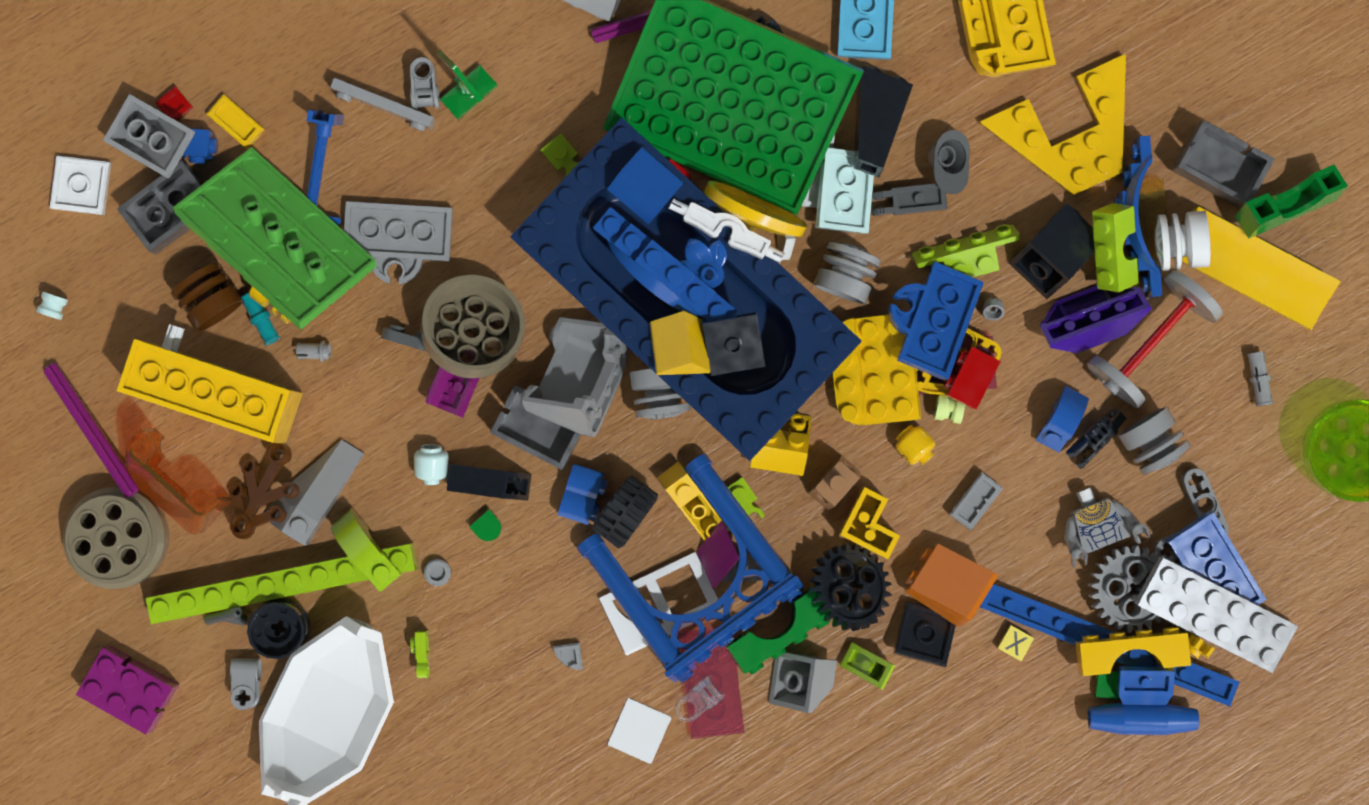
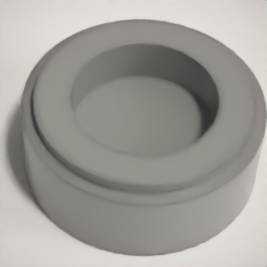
M442 559L430 561L424 569L426 581L433 586L444 585L451 578V567Z

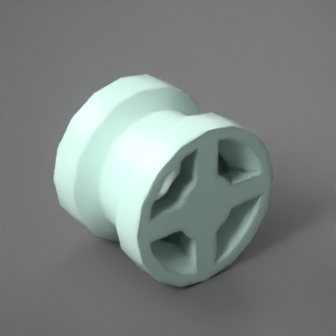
M42 291L41 305L37 306L35 312L62 320V309L67 305L68 300Z

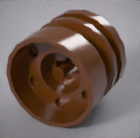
M212 263L195 270L171 291L174 300L181 299L178 304L181 309L194 306L187 314V319L196 332L204 331L219 323L236 311L244 302L234 286L221 289L228 277L224 273L218 275L222 270L218 263Z

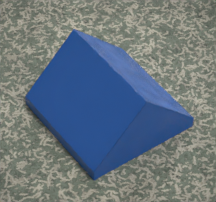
M641 147L619 172L607 190L649 225L684 182Z

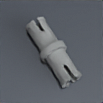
M1265 351L1247 354L1252 378H1249V381L1253 383L1256 407L1274 404L1269 380L1272 379L1271 374L1268 375Z

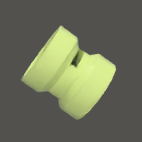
M937 395L934 420L943 421L944 419H950L952 423L961 424L965 405L945 395Z

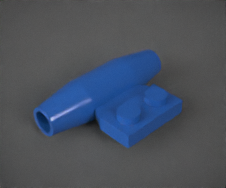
M1119 666L1117 692L1122 702L1089 707L1088 727L1089 729L1120 735H1170L1198 730L1199 712L1195 708L1168 704L1173 696L1175 671L1173 667Z

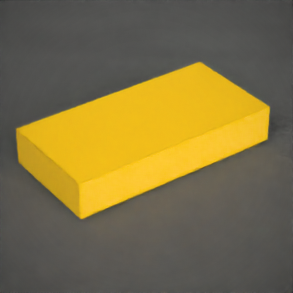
M224 94L207 112V115L247 150L265 131L263 127Z

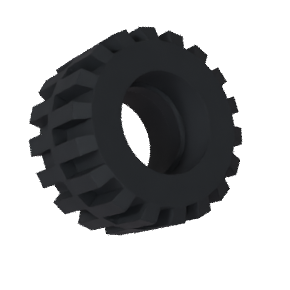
M633 475L627 477L595 520L593 530L618 549L623 547L657 501L658 493Z

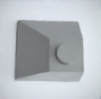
M785 652L775 659L769 704L812 713L833 688L837 660Z

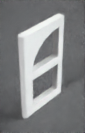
M696 552L633 581L637 589L644 585L647 586L659 611L672 614L656 579L690 564L707 602L683 614L703 610L718 600ZM610 592L600 597L599 599L624 649V654L629 655L648 646V643L633 622L617 609L613 602L615 600L613 594ZM664 621L661 626L668 635H671L674 622ZM683 623L680 630L694 623Z

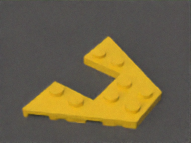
M1123 54L1075 78L1097 123V126L1051 147L1029 99L980 121V125L996 135L1004 144L1009 145L1030 164L1035 165L1052 181L1061 185L1072 196L1119 175L1123 170L1126 55Z

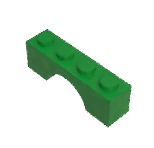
M1334 164L1311 174L1303 182L1281 194L1270 196L1269 193H1266L1246 202L1235 218L1249 239L1336 201L1348 188V185Z
M807 589L796 600L791 602L792 615L790 622L780 634L770 638H760L745 631L725 646L742 673L746 674L749 672L751 675L764 667L763 662L768 658L772 657L774 660L786 652V646L792 642L795 645L799 644L808 637L807 632L816 627L819 630L830 623V620H823L826 614L825 611L817 613V609L820 606L819 602L812 603V600L817 597L816 593H811Z

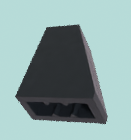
M450 464L446 476L447 491L528 501L532 474Z

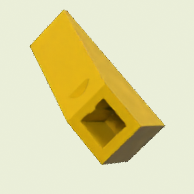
M677 462L657 478L705 541L710 537V534L720 521L723 520L681 464ZM724 523V526H725V528H726V530H727V532H728L729 529H728V527H727V526L725 525V523Z

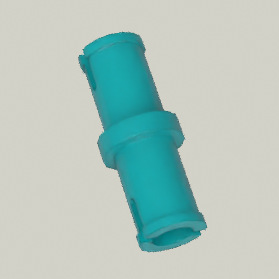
M249 293L242 296L244 300L243 305L251 318L250 323L258 330L264 345L268 346L278 341L281 337L269 319L271 317L269 311H265L263 306L250 298Z

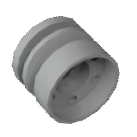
M829 242L826 249L836 254V256L824 254L823 260L832 265V269L819 268L813 286L837 297L866 304L871 286L861 281L862 277L875 278L877 273L866 268V266L878 268L881 260L869 254L868 251L854 245Z
M645 369L630 372L632 390L644 391L645 393L644 397L634 400V405L646 404L647 409L635 411L636 418L650 420L670 418L691 410L689 404L678 405L677 399L682 398L656 375L653 370Z
M1167 406L1140 419L1118 435L1127 451L1140 447L1141 452L1133 459L1135 463L1148 460L1139 468L1142 475L1165 468L1178 460L1191 447L1188 440L1175 443L1184 435L1182 430L1169 434L1168 429L1175 424L1176 420Z

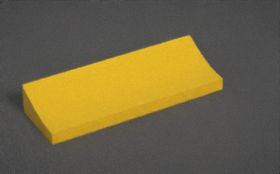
M1199 206L1192 209L1191 212L1206 211L1211 252L1209 267L1192 269L1307 330H1312L1341 281L1256 236L1248 239L1243 229ZM1182 257V264L1190 267L1187 257Z

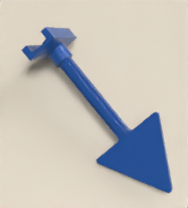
M308 110L306 121L316 124L315 135L317 137L307 198L317 206L328 137L331 138L332 126L343 125L344 114L323 113V110ZM328 216L337 225L342 222L341 218Z

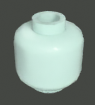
M437 444L420 446V449L414 453L415 477L423 480V483L426 485L439 484V480L446 478L449 471L447 451Z

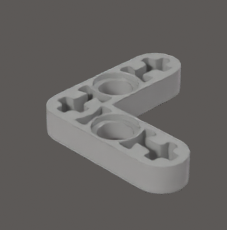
M1188 469L1182 475L1181 482L1196 519L1205 514L1199 510L1198 502L1200 499L1207 497L1212 502L1210 511L1214 512L1228 535V524L1207 475L1201 469ZM1192 473L1194 476H1200L1201 480L1197 482L1199 489L1204 490L1206 488L1207 493L1193 496L1192 493L1198 491L1195 485H1189L1188 483L1192 479ZM1175 533L1159 539L1153 547V552L1172 562L1177 560L1172 550L1169 552V557L1164 554L1161 555L1160 551L1163 549L1162 544L1165 543L1166 546H1169L1166 539Z

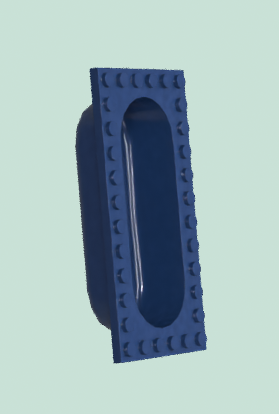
M621 118L519 226L510 238L655 373L650 322L681 311L655 296L635 279L614 255L608 241L596 232L593 227L611 207L679 262L687 260L685 257V247L690 238L700 240L708 247L715 241L720 240L727 251V260L723 265L724 280L719 286L711 289L737 310L734 316L756 312L765 367L711 376L710 373L658 376L750 462L862 340L777 261L767 256L760 259L729 246L728 241L732 234L730 227H723L718 237L712 238L700 229L684 222L683 215L669 209L675 198L688 206L693 202L715 214L724 213L626 120ZM641 147L684 182L649 225L607 190L619 172ZM709 269L706 272V276L710 280L714 277V273Z

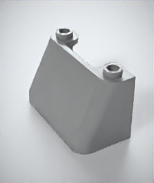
M559 317L556 326L550 332V341L553 343L555 353L540 386H528L522 393L521 403L527 412L578 434L595 437L600 430L625 372L628 352L625 344L602 323Z

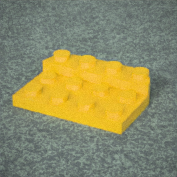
M958 0L969 57L978 74L1000 77L1005 74L1056 65L1043 0Z
M889 315L852 318L842 322L862 340L833 372L836 405L842 418L856 425L920 420L921 409L916 368L897 361L905 336L895 329Z

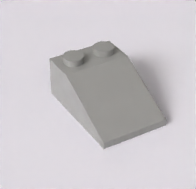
M129 94L103 141L169 179L196 132Z

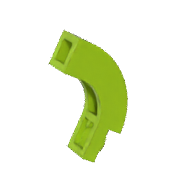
M353 508L331 525V531L341 548L358 570L366 575L379 592L384 590L402 574L373 540L368 531L369 527Z

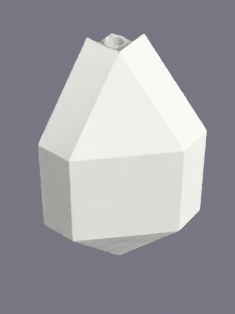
M346 616L290 655L259 720L262 795L281 799L288 805H307L362 770L394 703L381 632L365 622Z

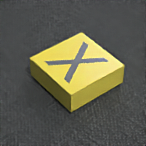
M1009 625L997 648L1022 661L1034 638Z

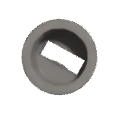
M991 297L984 302L983 315L986 319L995 321L1004 316V304L1001 299Z

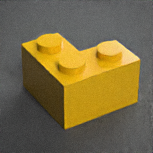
M862 487L838 534L886 559H889L900 538V535L877 524L889 499L866 487Z

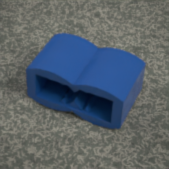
M573 464L557 515L587 525L590 519L595 521L600 505H596L598 494L604 495L608 480L604 479L605 473Z

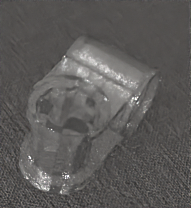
M710 674L698 681L686 694L677 700L675 713L681 721H694L726 696L724 692L720 693L712 683ZM705 687L711 693L712 697H710L704 690ZM690 702L694 705L692 715L683 716L680 713L679 708L682 703Z

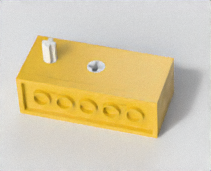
M169 324L162 346L137 339L133 340L117 388L118 392L271 443L286 444L303 393L178 352L185 329Z

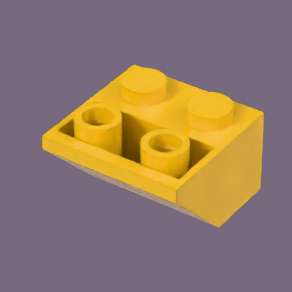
M794 414L751 460L750 468L803 476L808 455L812 416Z

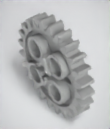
M1132 545L1131 550L1128 546H1121V553L1117 549H1111L1112 558L1108 555H1103L1105 563H1095L1099 572L1090 573L1096 581L1088 583L1089 587L1095 588V592L1090 593L1088 597L1097 600L1091 607L1101 609L1097 616L1099 618L1106 617L1105 624L1112 625L1114 623V629L1121 630L1124 626V631L1131 633L1133 627L1135 631L1142 630V624L1146 628L1151 629V620L1160 623V617L1136 605L1134 602L1147 578L1144 579L1146 574L1151 573L1159 554L1152 552L1149 555V548L1143 547L1140 551L1139 546ZM1135 563L1138 570L1132 577L1129 573V568ZM1115 580L1118 588L1115 593L1111 594L1109 586ZM1130 584H1134V586L1132 587V590L1134 591L1133 594L1129 593L1131 591V587L1129 586ZM1120 598V599L1118 600L1117 604L1114 605V601H1115L1116 599ZM1132 601L1134 610L1132 613L1127 614L1126 605Z

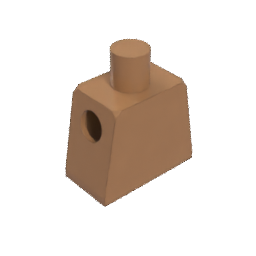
M841 455L808 494L828 511L835 507L860 479L861 472Z

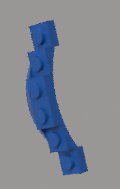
M1139 136L1134 140L1135 144L1131 145L1132 160H1136V163L1128 165L1126 171H1123L1122 174L1123 186L1127 187V191L1118 193L1114 203L1134 206L1135 232L1127 236L1123 247L1132 246L1128 256L1136 257L1138 272H1144L1145 276L1141 277L1142 292H1146V298H1157L1162 296L1161 268L1153 260L1145 245L1141 233L1138 210L1142 181L1153 162L1150 136Z
M611 207L593 227L596 232L608 241L612 252L629 273L645 288L670 306L681 312L686 311L704 321L734 316L737 312L734 307L695 276L692 271Z

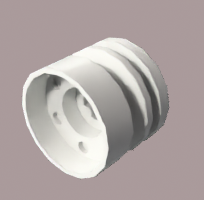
M1206 211L1186 212L1184 225H1180L1176 213H1171L1170 226H1168L1165 214L1157 215L1154 239L1156 255L1160 261L1162 271L1170 270V258H1173L1176 270L1181 269L1182 257H1187L1190 268L1210 266V234Z

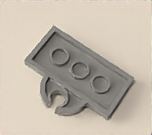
M346 201L344 232L376 260L377 267L373 272L385 283H391V278L388 274L390 266L393 264L401 265L403 272L399 278V284L402 285L415 279L421 271L423 260L450 262L453 208Z

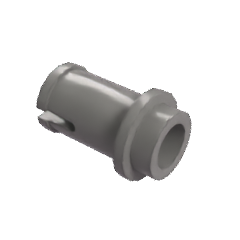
M325 341L320 343H297L296 354H299L297 359H320L321 362H325L326 359L331 358V344Z

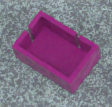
M111 645L103 647L76 695L145 735L153 732L165 712L162 708L169 705L180 684L138 660L129 662L131 656Z

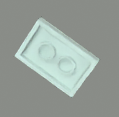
M828 148L820 168L815 228L869 234L874 176L854 169V151Z

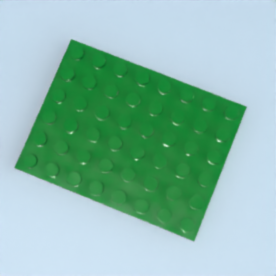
M655 0L602 129L610 131L623 118L663 156L798 215L864 70L711 1Z

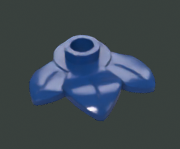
M690 238L685 247V257L687 260L681 261V263L710 288L719 286L724 280L723 265L727 260L725 246L720 240H717L708 247L702 241ZM709 269L714 273V277L711 280L706 276V272Z

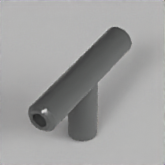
M240 607L211 613L204 617V622L207 625L228 622L244 626L248 621L247 616L242 615Z

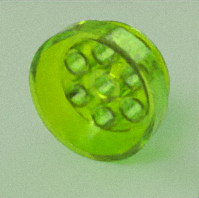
M1346 400L1330 405L1314 418L1304 438L1303 457L1308 474L1322 491L1339 500L1349 502L1369 501V438L1363 432L1364 426L1367 423L1369 424V400ZM1341 418L1347 424V428L1343 433L1337 428V422ZM1323 439H1326L1330 445L1326 453L1320 450V442ZM1349 444L1354 445L1356 453L1352 458L1346 454V448ZM1332 464H1335L1339 470L1338 475L1334 479L1329 475V467ZM1358 469H1361L1365 474L1362 483H1358L1355 479V473Z

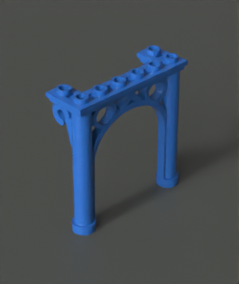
M702 454L692 460L685 467V471L695 481L735 536L740 555L738 570L731 586L715 603L703 610L690 614L674 615L661 612L648 604L598 533L588 537L577 547L581 556L588 559L663 664L667 678L675 683L677 681L682 683L688 680L694 674L692 670L697 667L695 665L696 662L701 664L712 656L710 651L718 645L722 648L734 639L732 635L740 629L746 631L756 623L754 619L762 613L767 615L778 606L776 603L779 600L783 603L787 600L789 603L796 600L802 594L800 590L804 588L797 576L794 577L719 477L712 467L713 463L707 454ZM747 551L762 571L757 569L746 570ZM751 576L760 577L763 581L762 589L753 596L743 595L741 592L743 579ZM769 581L773 584V587L770 588V589H769ZM737 594L739 599L750 604L732 616L731 608L735 602V599L732 597ZM722 607H723V614L720 613V612H717V611L720 610ZM656 617L664 621L674 622L671 638ZM705 618L707 622L719 620L723 624L706 636V628L700 619ZM683 623H695L699 627L698 636L689 643H681L678 639V632ZM679 648L687 651L681 654Z

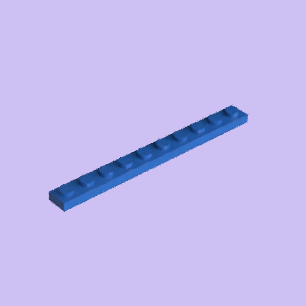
M993 584L980 605V608L1073 645H1076L1075 641H1083L1082 636L1099 635V639L1109 638L1110 633H1116ZM1142 649L1129 650L1116 659V662L1129 667H1161L1148 651ZM1191 663V666L1173 667L1175 671L1174 685L1229 707L1231 706L1240 683L1239 681Z

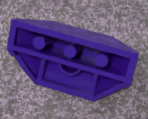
M1097 286L1055 301L1045 319L1040 323V329L1050 348L1080 353L1127 335L1148 314L1151 306L1140 287L1133 286L1121 292L1097 289Z

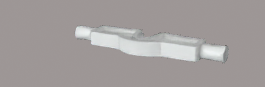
M675 198L669 209L683 215L684 222L700 229L712 238H717L723 227H730L732 234L728 241L729 246L747 252L757 258L763 259L764 256H767L780 263L785 254L771 247L770 240L748 230L739 218L731 214H715L693 202L688 206Z

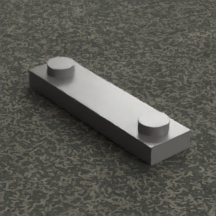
M334 78L330 86L336 92V98L349 103L351 99L409 121L410 127L424 132L425 128L433 130L436 123L432 116Z

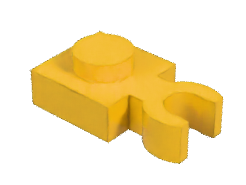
M1188 633L1190 654L1197 659L1200 655L1209 658L1215 648L1206 644L1201 638Z

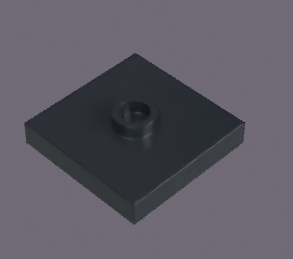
M756 312L702 321L711 376L765 367Z
M907 601L904 605L893 654L945 668L956 626L930 608Z

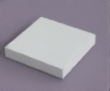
M56 156L50 209L105 216L111 163Z

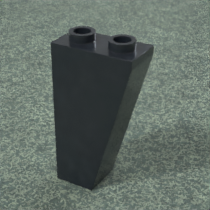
M863 66L862 69L864 71L857 85L854 169L879 178L913 84L908 83L902 77H892L882 73L877 68Z

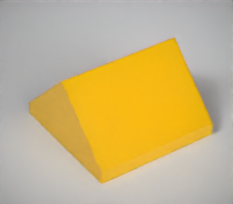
M682 311L650 322L656 375L702 374L711 372L702 321L704 320L686 311Z

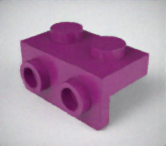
M438 366L437 374L428 389L425 402L463 418L479 378L459 377Z

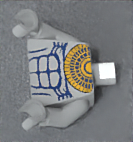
M1091 487L1076 492L1081 507L1070 512L1071 517L1067 519L1064 540L1071 554L1072 567H1076L1077 558L1083 559L1084 564L1087 565V553L1132 536L1130 532L1133 533L1134 540L1138 544L1141 543L1140 538L1137 536L1139 533H1145L1150 538L1148 527L1140 524L1134 514L1118 501L1110 500L1109 498L1096 501Z

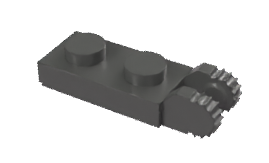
M937 183L892 188L890 191L872 193V200L877 201L892 197L893 207H879L872 210L873 216L891 214L897 216L948 209L946 193L938 187Z

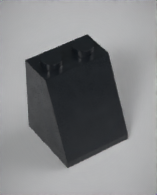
M1066 203L1010 260L1009 264L1039 293L1048 299L1066 284L1095 252L1093 227L1080 216L1076 209Z

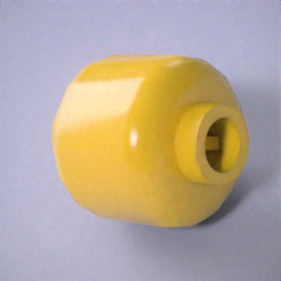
M910 425L896 437L898 441L896 449L910 465L917 464L918 462L924 465L934 456L932 450L935 447V441L923 427H913Z

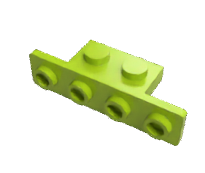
M1004 224L987 232H975L969 237L962 239H950L945 241L944 244L922 247L918 251L912 252V258L917 268L932 265L934 262H942L944 266L970 277H977L1000 270L995 247L1020 240V234L1014 225Z

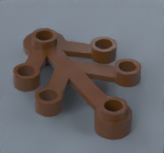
M273 443L269 447L267 456L271 463L259 485L257 480V474L260 470L259 463L252 459L243 461L241 470L245 474L247 487L244 484L235 482L229 488V495L233 499L236 514L230 521V530L236 538L248 539L254 534L256 527L271 521L281 523L286 519V510L277 505L272 506L268 512L256 514L260 506L284 497L294 499L299 494L298 485L289 481L284 482L281 487L269 491L281 466L287 464L292 458L289 446L282 443ZM250 464L253 465L251 471H249ZM291 486L292 491L288 494V488ZM240 487V493L236 495V490ZM248 492L250 503L246 508L244 498L246 497ZM279 510V516L275 518V513Z

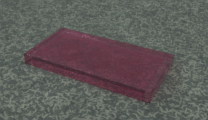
M707 628L706 636L716 628ZM699 630L679 632L680 642H691L698 636ZM718 645L710 651L712 653L710 658L701 664L696 662L695 665L697 667L692 670L694 674L685 681L691 739L745 733L737 664L725 646L721 648Z

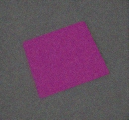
M720 521L710 534V537L697 550V555L713 590L739 560V556L723 521Z

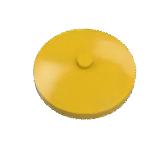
M709 181L704 190V194L727 214L739 218L747 229L752 232L757 228L773 234L802 237L807 228V224L793 213L733 186Z

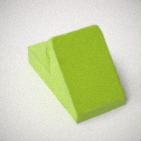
M853 642L840 665L842 668L882 690L895 668V665Z

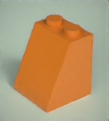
M937 544L931 549L929 547L925 549L919 559L922 564L918 571L913 569L905 581L908 587L904 592L959 627L972 620L999 575Z

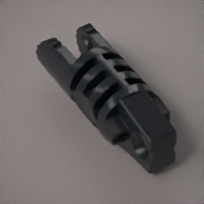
M1113 408L1107 415L1103 414L1098 418L1095 424H1092L1085 434L1065 453L1072 458L1087 447L1075 461L1079 469L1084 468L1099 453V450L1103 449L1110 442V439L1119 432V427L1127 418L1120 410Z

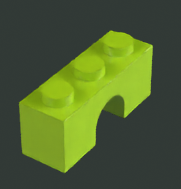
M1111 203L1092 211L1097 289L1121 292L1138 284L1137 258L1124 256L1123 253L1125 239L1128 235L1135 232L1134 206Z

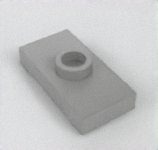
M981 472L949 515L971 531L1002 491L1003 487Z

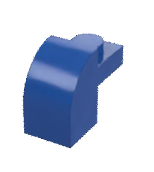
M1065 386L1053 404L1049 418L1037 434L1036 441L1059 453L1067 440L1072 438L1079 426L1089 398Z

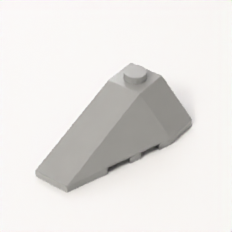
M344 440L339 441L292 481V483L297 484L299 487V494L296 498L289 499L284 497L272 502L267 512L272 506L277 505L286 510L287 516L281 523L274 521L270 523L302 545H310L365 453ZM291 486L288 488V494L292 491ZM279 510L276 511L275 518L279 516Z

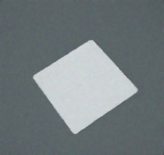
M628 698L608 745L651 764L671 717Z

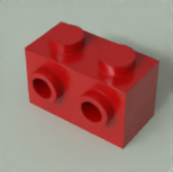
M968 347L967 350L962 349L955 363L959 365L955 374H951L943 388L947 389L944 395L972 410H977L1001 361L974 347Z

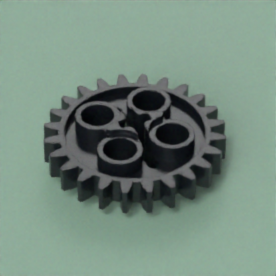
M849 543L841 545V547L837 545L832 547L831 550L824 551V557L816 559L819 566L811 568L816 576L809 578V581L815 584V587L809 589V592L816 593L817 596L812 600V603L819 602L820 604L817 613L825 611L826 614L823 620L833 619L832 627L841 625L843 631L850 628L852 631H857L860 628L865 629L870 627L871 624L877 623V617L885 615L881 608H886L890 605L884 599L892 596L885 588L892 585L891 582L884 580V577L889 572H881L880 570L884 563L876 564L877 554L868 556V549L863 548L860 550L858 544L850 547ZM838 566L842 571V576L838 573ZM862 572L864 573V575H865V577H866V581H864V580L862 579V575H861ZM835 592L839 596V603L835 599ZM859 598L863 602V608L859 604Z

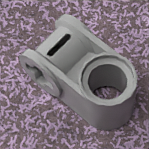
M416 58L410 65L412 109L418 110V107L430 106L439 109L440 93L436 67L427 58ZM423 64L429 65L430 73L426 77H418V67Z
M233 658L231 661V703L239 710L253 708L260 701V682L262 676V661L260 658ZM246 693V695H250V700L245 701L241 699V694Z

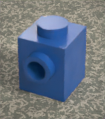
M191 129L196 133L181 158H187L189 163L205 164V160H213V153L216 154L218 151V138L210 130Z

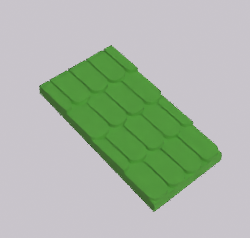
M252 147L173 207L175 214L188 228L203 239L209 248L239 272L245 281L267 298L273 307L300 330L326 310L329 305H332L344 295L348 289H351L362 280L367 273L369 274L377 267L376 260Z

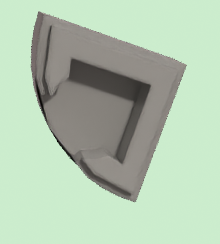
M580 642L553 646L556 657L564 665L575 670H583Z

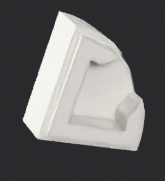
M777 234V248L785 253L782 260H790L796 240L794 236Z

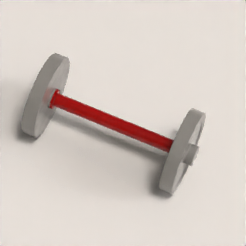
M1172 270L1164 280L1168 288L1182 302L1125 365L1118 370L1098 356H1094L1087 363L1090 371L1103 383V386L1111 394L1118 396L1134 408H1139L1145 401V397L1127 377L1183 315L1191 309L1197 315L1212 323L1216 322L1223 315L1221 307L1209 293L1191 278L1176 270Z

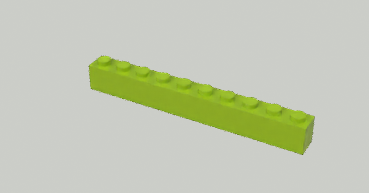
M414 543L381 549L401 573L419 569ZM347 556L146 598L150 623L156 624L369 579L363 572L361 573Z

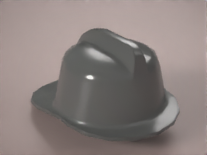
M948 130L941 134L928 152V161L933 168L934 179L938 187L948 194H958L963 191L969 177L970 145L965 135L957 130Z

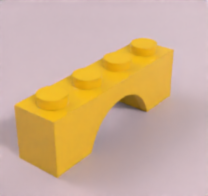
M1179 627L1163 628V633L1153 634L1152 630L1136 631V636H1126L1125 632L1110 633L1109 638L1099 639V635L1082 636L1083 641H1075L1078 672L1082 676L1110 674L1116 659L1121 654L1133 649L1148 651L1155 658L1158 665L1163 668L1191 666L1188 633L1180 631Z

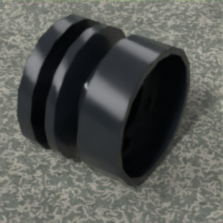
M287 598L270 600L256 610L248 622L247 635L250 645L258 654L266 658L281 659L288 657L304 644L309 635L310 621L304 608L294 600ZM280 621H283V626L287 629H284L280 633L278 632V627L275 626V624H277Z

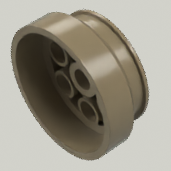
M480 275L458 276L438 286L426 301L421 319V338L431 359L445 371L463 378L491 376L507 367L516 357L525 333L524 312L516 296L500 282ZM477 307L481 312L472 313L468 308ZM452 315L456 320L447 321L443 316ZM497 323L502 329L495 330L489 324ZM472 331L477 337L469 338L465 335V332ZM447 339L451 341L452 345L444 346L439 341ZM488 347L495 348L498 351V353L489 354L485 349ZM467 355L470 356L473 359V361L467 363L462 361L460 357Z
M119 487L102 488L83 497L70 511L63 530V547L69 564L82 579L97 587L121 589L147 580L158 570L168 551L169 527L161 508L146 494L138 491L134 496L127 498ZM115 504L122 510L119 519H115L111 515V509ZM90 513L96 518V524L93 528L88 527L86 524V517ZM135 522L139 523L142 527V533L139 537H135L131 532V527ZM109 531L116 535V542L113 546L106 542V534ZM83 540H87L91 546L90 552L87 555L80 549ZM129 549H133L137 555L136 561L133 564L129 563L126 559V552ZM104 557L109 559L111 563V568L108 572H104L100 566L101 560Z

